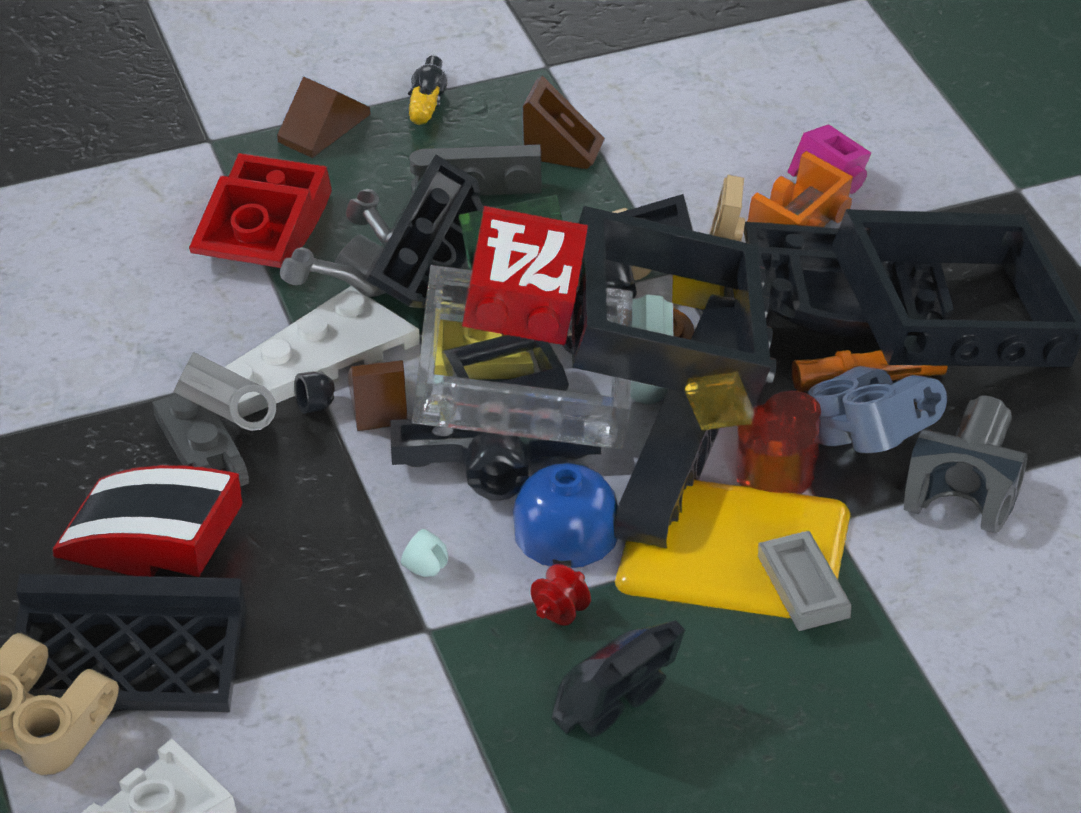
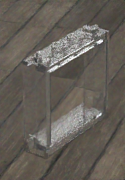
M430 265L411 423L622 449L630 413L631 380L612 377L611 397L434 374L440 319L463 322L472 270ZM606 288L607 321L632 327L633 291ZM570 321L567 336H572V321Z

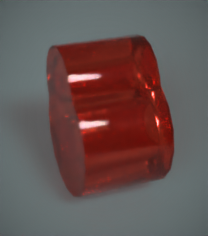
M783 391L773 395L765 404L751 408L741 417L737 426L736 477L737 482L741 486L767 492L803 494L810 488L814 479L815 463L818 458L821 423L820 404L814 397L799 391Z

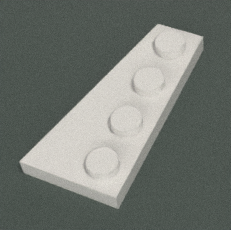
M350 286L225 366V368L264 386L272 393L276 403L295 396L294 380L298 373L323 372L334 380L339 378V369L359 361L363 365L373 364L383 359V351L397 345L406 350L420 344L419 328ZM248 392L240 398L238 412L241 417H245L268 407V402L262 394Z
M170 739L157 750L159 760L146 771L136 767L120 780L121 791L102 807L92 803L81 812L237 813L233 795L173 739Z

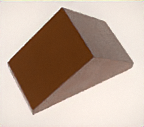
M303 76L277 134L278 143L313 158L371 114L370 107Z
M543 76L535 81L523 104L524 145H540L541 162L583 169L589 168L593 165L605 138Z
M403 360L352 366L347 376L357 431L391 427V420L408 419Z

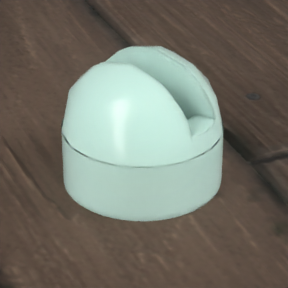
M421 529L413 536L401 557L402 566L414 574L423 577L437 575L440 569L444 568L448 562L446 544L426 529Z

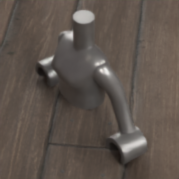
M361 190L358 193L357 199L349 201L346 217L356 225L369 224L383 244L390 228L376 210L379 197L373 190ZM361 234L354 237L342 249L334 263L316 259L308 248L301 247L294 250L291 258L284 259L280 269L281 278L292 285L305 283L311 271L341 279L368 297L386 293L364 279L381 246Z

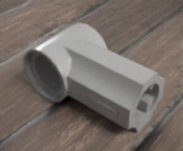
M195 352L192 353L173 391L250 431L261 430L268 426L274 419L276 412L275 398L267 388ZM257 392L266 398L268 412L263 419L257 422H250L241 417L238 412V403L244 394Z

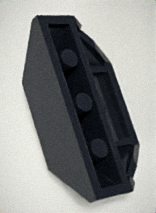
M435 155L395 220L364 279L409 307L461 313L466 303L484 210L478 197L481 192L477 179L440 156Z

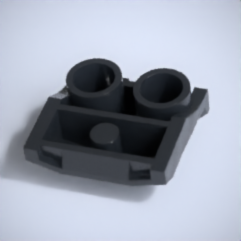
M674 620L630 630L607 643L573 667L563 677L557 687L551 719L566 734L575 729L577 724L591 737H597L604 733L618 720L624 711L625 705L619 699L623 696L633 707H639L661 688L666 679V675L662 672L661 668L667 667L675 661L685 629Z

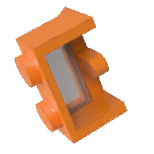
M806 151L800 158L796 184L783 176H779L773 184L770 199L758 192L751 197L747 222L825 227L831 220L840 223L845 210L850 209L852 205V199L849 197L853 177Z

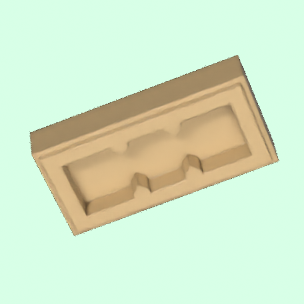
M728 174L727 178L724 177L709 232L710 235L736 241L742 240L745 218L739 216L742 209L743 177Z

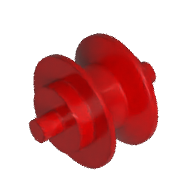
M554 564L547 569L546 579H537L532 583L530 593L537 608L536 614L541 619L546 618L558 625H569L575 620L576 611H583L590 605L591 594L584 581L585 576L582 572H576L565 565Z

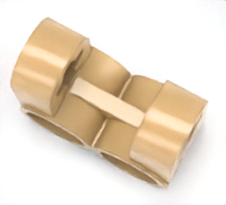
M17 633L11 636L0 649V708H6L0 711V750L9 749L19 754L24 765L34 773L40 775L56 774L66 770L74 762L77 755L106 720L117 700L118 684L116 681L93 669H87L76 678L61 698L51 695L33 696L29 694V690L37 682L46 666L48 648L46 645L23 633ZM53 733L48 737L38 738L42 734Z

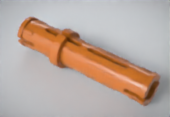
M849 350L836 352L833 357L793 361L792 381L796 392L801 393L809 391L811 387L818 383L833 379L859 366L884 370L890 375L892 381L901 380L912 375H945L948 366L888 365L882 351L851 354Z

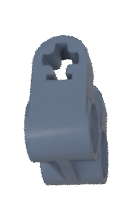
M865 366L854 367L833 379L814 385L808 391L819 442L827 446L852 443L854 450L859 453H877L898 446L904 439L937 422L943 415L947 403L945 388L939 380L912 375L893 384L890 375L886 371ZM914 402H917L918 409L915 408Z

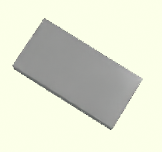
M810 531L758 543V558L798 631L851 618V603Z

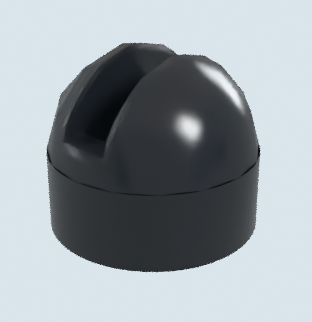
M314 371L298 373L295 376L294 392L300 411L303 414L318 412L331 405L334 400L335 385L329 376L323 372Z

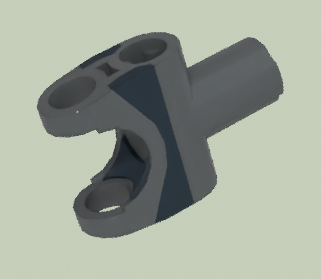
M979 396L977 399L971 400L967 405L955 436L929 429L921 430L910 461L904 499L905 511L919 514L922 508L926 509L932 501L940 497L957 496L970 500L978 506L982 514L981 530L994 533L1001 530L1011 514L1020 492L1026 469L1027 453L1001 447L1010 426L1012 415L1010 409L1000 399L992 396Z

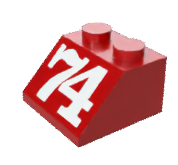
M484 206L467 291L462 327L565 345L575 304L588 225Z

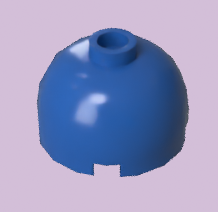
M564 463L553 464L537 470L522 485L515 500L513 521L516 544L527 557L546 566H552L553 559L559 561L571 560V568L584 567L602 560L615 548L618 540L614 536L615 519L618 509L616 494L600 473L587 466Z

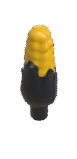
M429 56L425 64L416 69L411 78V90L408 92V95L411 96L409 116L410 120L416 125L425 124L431 119L435 107H440V99L447 88V76L442 70L443 62L438 56Z

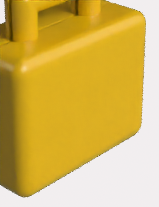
M694 480L693 486L687 485L686 490L684 489L682 498L683 511L682 513L679 512L678 522L672 521V524L669 525L667 549L626 541L617 570L615 585L622 593L632 596L791 618L758 558V543L810 531L838 580L850 520V511L842 501L837 499Z

